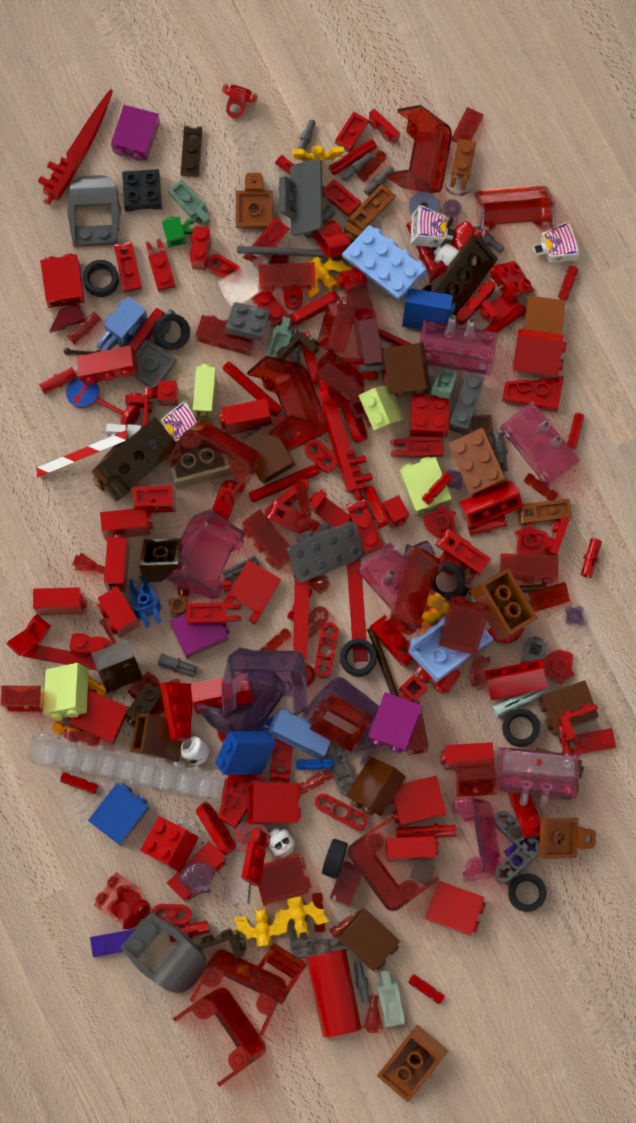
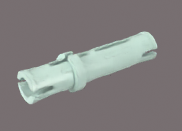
M549 689L536 692V694L525 699L523 698L536 691L520 696H509L506 701L492 706L493 713L498 718L507 712L514 711L518 707L540 698L543 694L549 693Z

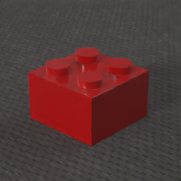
M412 393L410 436H442L447 438L449 431V399L439 398L431 394Z
M118 586L97 597L99 611L104 619L106 617L109 618L106 622L114 635L118 633L121 638L140 627L135 614Z
M158 816L140 851L180 873L199 837L187 829Z

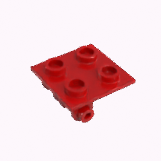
M515 261L492 266L493 269L490 271V276L497 287L503 285L499 290L503 291L502 294L506 300L512 302L518 295L535 291L530 280L526 278L521 271V267Z

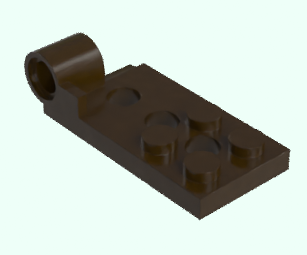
M472 234L441 277H435L431 284L426 285L422 290L453 295L452 303L455 304L453 316H456L498 258L476 234ZM476 256L477 263L473 265L472 260ZM465 270L466 278L463 280L462 272ZM453 285H455L456 291L454 294L451 293V287Z
M153 417L96 466L108 480L104 488L115 502L128 494L143 477L180 447L156 417ZM151 438L157 442V447L154 450L148 447V441ZM135 451H140L143 455L140 462L135 461L133 458ZM121 463H125L128 466L126 474L119 472V465Z

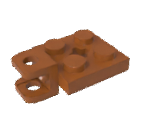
M247 173L245 176V191H236V228H266L273 220V190H264L261 173ZM254 205L259 209L256 213L249 211Z
M541 818L539 858H577V848L591 849L595 847L596 831L579 827V818ZM557 834L561 836V839L558 840V843L556 841ZM590 835V841L586 842V837Z

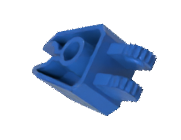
M139 576L142 583L140 589L136 588L132 579H130L129 590L134 613L137 618L143 619L147 628L150 627L147 617L154 615L157 623L162 622L158 614L162 607L149 583L142 582V577Z

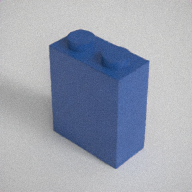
M410 288L407 292L402 327L444 334L447 331L450 314H454L455 304L452 303L453 295Z
M228 731L215 764L223 775L262 774L276 742L267 731Z
M116 783L88 819L92 825L120 846L150 809L146 805L148 801L140 795L135 797L131 793L132 789L125 783L122 785Z

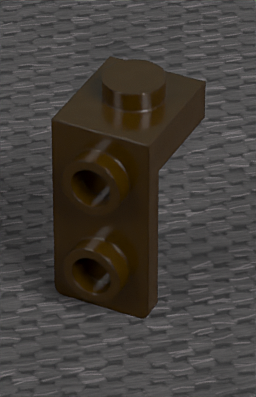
M301 331L299 334L296 333L291 337L290 343L286 347L283 346L278 350L275 359L281 364L301 343L316 355L320 351L317 347L319 343L311 335L307 337Z
M146 683L125 713V720H127L129 726L135 728L137 714L150 713L162 696L161 690L150 683Z
M226 929L220 932L221 935L215 937L213 935L205 936L198 945L199 950L229 940L236 959L243 957L247 949L245 939L240 937L238 929L233 931L232 929Z

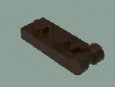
M184 126L181 176L199 177L203 127L190 128V126ZM190 135H195L196 140L189 139Z

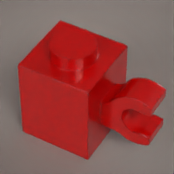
M357 268L337 273V284L341 287L342 291L368 284L365 274Z
M158 381V389L145 388V395L149 396V399H158L159 406H178L177 381Z
M399 495L382 503L390 521L388 524L390 528L394 526L398 528L406 523L410 514ZM377 525V529L383 528L381 525Z
M414 674L400 687L399 691L402 695L399 697L415 703L427 692L428 688Z

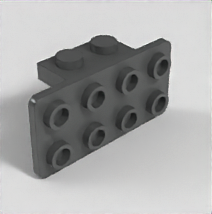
M316 158L292 165L290 167V178L286 176L279 178V213L290 218L291 235L293 236L323 228L322 160Z
M352 521L338 527L323 524L318 527V530L303 532L301 537L296 538L297 544L287 549L296 581L299 583H303L365 556L357 525Z

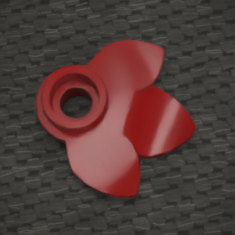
M126 891L124 892V901L118 903L112 912L117 918L124 919L123 929H132L137 926L140 919H144L149 915L151 908L150 904L142 899L139 893Z

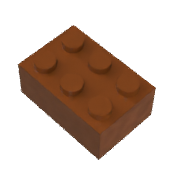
M483 427L448 443L471 496L509 482L489 435Z
M509 568L469 590L498 641L538 619Z

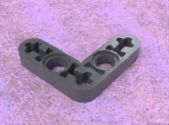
M365 728L334 740L328 746L325 754L326 759L334 760L333 754H328L331 746L339 749L336 752L337 758L342 757L343 759L335 761L334 769H331L338 790L343 796H346L347 790H342L344 782L343 780L339 782L338 778H344L349 775L350 778H346L348 785H353L354 778L345 756L375 745L367 739L362 741L364 745L360 746V740L357 737L361 735V739L365 738L366 733H370L371 728ZM348 739L356 740V748L348 749L346 741ZM343 764L346 767L345 773L337 774L335 766Z
M499 811L495 815L494 825L517 848L495 870L494 878L496 882L506 885L538 856L539 842L535 837L528 838L526 843L524 842V836L520 839L513 838L512 831H521L518 821L509 812ZM499 817H501L502 819L506 817V823L509 826H511L512 823L514 824L508 832L506 831L508 829V826L505 823L500 824ZM528 845H535V852L532 850L530 852L527 851ZM520 857L523 860V864L515 866L512 863V859ZM508 864L512 870L507 873V879L505 877L499 878L500 871L504 873L508 869L506 865Z
M306 915L305 921L307 922V925H308V918H307V915ZM292 918L290 919V950L295 957L306 958V956L317 954L313 949L314 944L317 942L325 945L323 953L328 951V941H331L330 946H336L337 942H340L337 938L308 939L306 932L301 933L300 938H298L297 934L293 931L295 922ZM307 942H311L310 950L312 954H307L308 950H302L301 954H297V951L293 950L297 943H301V946L305 947L308 946Z

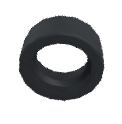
M95 260L90 262L83 271V282L86 290L91 295L106 297L111 295L118 287V273L116 267L111 262ZM106 269L111 273L112 281L106 287L96 288L90 282L91 274L95 270Z
M165 314L155 321L153 338L161 348L179 349L188 342L190 327L184 317L178 314ZM168 321H175L179 324L181 335L177 342L169 343L163 338L162 328Z
M444 562L435 566L428 580L430 591L434 595L436 592L446 599L445 601L457 598L464 590L466 583L465 573L462 568L451 562ZM448 570L456 574L458 586L455 590L445 592L438 588L436 577L442 571Z
M355 638L343 646L340 662L342 668L348 674L362 677L374 669L377 653L369 641ZM356 646L365 648L370 655L368 665L361 669L353 668L347 661L348 652Z
M515 709L504 719L502 726L503 735L513 746H528L538 737L540 722L537 716L530 710ZM516 717H525L532 723V733L526 739L515 738L510 732V723Z
M333 838L325 858L322 875L337 879L347 851V842Z
M521 874L509 885V900L513 907L519 911H535L546 900V885L542 879L534 874ZM530 881L536 884L539 890V897L536 902L526 905L517 899L516 888L520 883Z

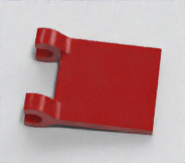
M248 560L223 602L232 604L236 600L252 609L253 613L249 621L256 625L281 579Z

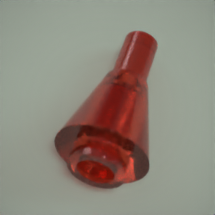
M82 552L80 556L76 554L72 564L76 566L75 570L96 571L104 574L105 566L97 564V562Z
M319 575L309 580V586L319 594L326 592L330 583L327 576Z
M370 995V1008L363 1028L367 1029V1033H379V1030L383 1029L378 1008V995Z

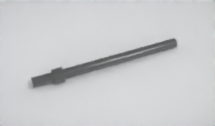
M237 246V253L318 256L329 259L323 254L322 250ZM340 255V256L331 257V259L333 260V258H343V257H342V255Z

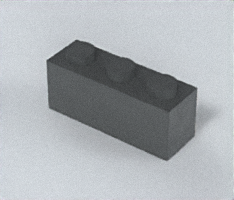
M470 372L466 373L450 420L449 430L463 435L467 434L485 377Z

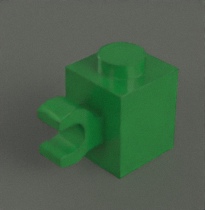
M172 216L162 221L168 248L186 244L185 235L192 234L194 228H189L188 226L194 224V219H187L184 225H182L180 217Z

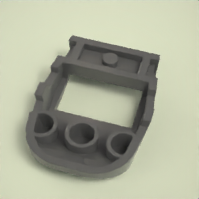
M103 175L83 176L74 180L70 186L67 208L73 247L113 245L118 243L116 236L120 227L121 206L118 189L114 181ZM111 205L112 225L75 226V206Z
M152 910L122 944L121 949L142 974L159 986L173 993L184 992L190 989L202 976L206 968V957L202 949L199 950L198 945L191 940L188 933L173 925L169 920L165 919L164 921L155 915L156 912ZM165 929L180 944L154 973L138 958L160 932Z

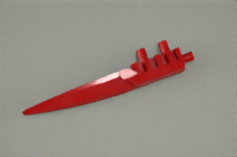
M112 89L106 93L66 153L67 159L61 157L59 165L49 161L47 168L54 171L51 174L50 180L40 176L38 183L44 186L43 194L47 195L43 201L45 204L50 205L53 199L58 201L82 163L102 123L113 93Z
M319 365L317 367L319 389L322 390L328 387L329 384ZM322 402L328 433L348 493H354L356 501L363 498L360 490L366 488L364 482L373 480L371 473L361 475L360 472L361 468L358 464L367 462L366 456L356 457L354 449L348 450L351 444L338 408L327 406Z

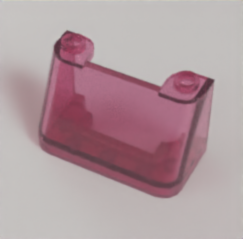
M211 509L193 516L181 537L182 546L179 566L165 579L172 584L209 599L220 597L223 592L222 583L219 582L220 576L230 553L236 549L239 550L243 546V539L246 533Z
M456 798L452 802L453 814H459L464 819V822L474 821L479 850L478 857L470 858L466 862L465 871L462 872L463 881L470 882L494 878L495 870L501 864L492 805L485 799Z

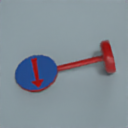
M78 377L69 383L66 389V397L73 406L83 408L97 402L122 415L121 425H126L127 427L128 424L135 425L140 415V407L133 404L123 411L98 398L99 386L97 382L93 385H84Z

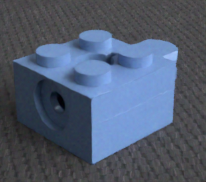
M129 296L126 300H122L114 314H110L105 319L106 333L97 343V347L100 350L106 351L111 350L116 344L120 347L128 346L148 319L146 310Z

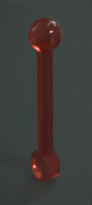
M101 619L99 623L104 627L112 644H117L106 625V619Z

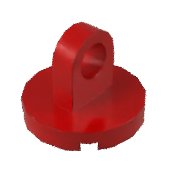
M228 83L223 84L222 92L229 96L226 105V112L229 117L239 118L242 116L247 102H257V93L252 95V91L234 84L228 87ZM232 104L239 105L240 112L232 113L230 106Z

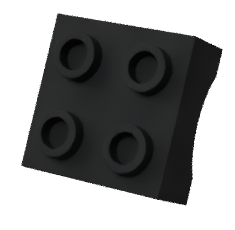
M159 169L122 172L125 212L139 209H162Z

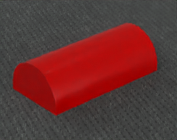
M343 948L306 956L322 1036H339L362 1029L346 949Z

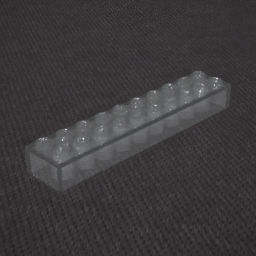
M45 733L32 735L27 758L32 763L219 804L222 803L227 778L220 771L212 770L209 773L205 772L204 768L192 766V769L186 768L183 763L173 762V764H167L164 759L154 758L149 760L145 755L137 753L134 756H130L126 751L115 749V752L107 750V747L96 745V748H93L86 742L77 741L75 744L63 737H58L56 740Z

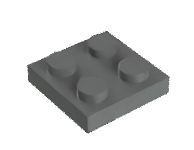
M234 301L225 327V333L262 341L270 310Z
M145 339L136 352L138 374H133L132 376L150 388L157 389L158 381L164 380L177 362V359Z

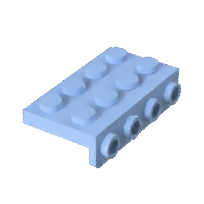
M370 225L342 253L344 259L398 301L421 277L424 278L426 276V267L421 261H415L411 258L412 256L405 249L401 250L397 247L398 245L394 240H388L378 228L374 229Z
M467 604L462 607L458 606L450 616L442 617L437 625L428 627L423 635L420 637L417 635L410 641L411 645L408 653L436 682L491 644L494 639L468 613L469 606Z

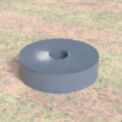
M418 192L411 198L409 203L411 216L419 205H426L428 209L438 213L439 203L432 193Z

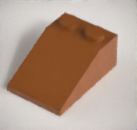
M417 1024L377 1077L404 1100L409 1102L449 1050Z

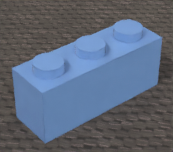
M280 710L275 713L268 730L271 737L318 759L325 756L333 734L328 732V729L322 726L316 727L308 719H299L293 716L294 714L289 710Z

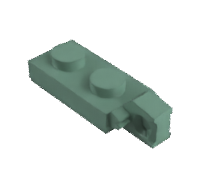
M182 179L168 190L171 197L194 221L199 219L204 226L211 222L210 217L206 214L208 212L206 205Z
M283 317L281 326L276 325L264 365L282 370L284 361L280 364L275 357L280 348L286 347L290 343L293 329L288 327L291 318Z
M447 362L445 369L439 368L431 395L450 399L458 372L453 371L455 363Z
M389 969L380 971L382 981L378 982V993L385 1028L405 1024L398 984H396L395 979H390Z

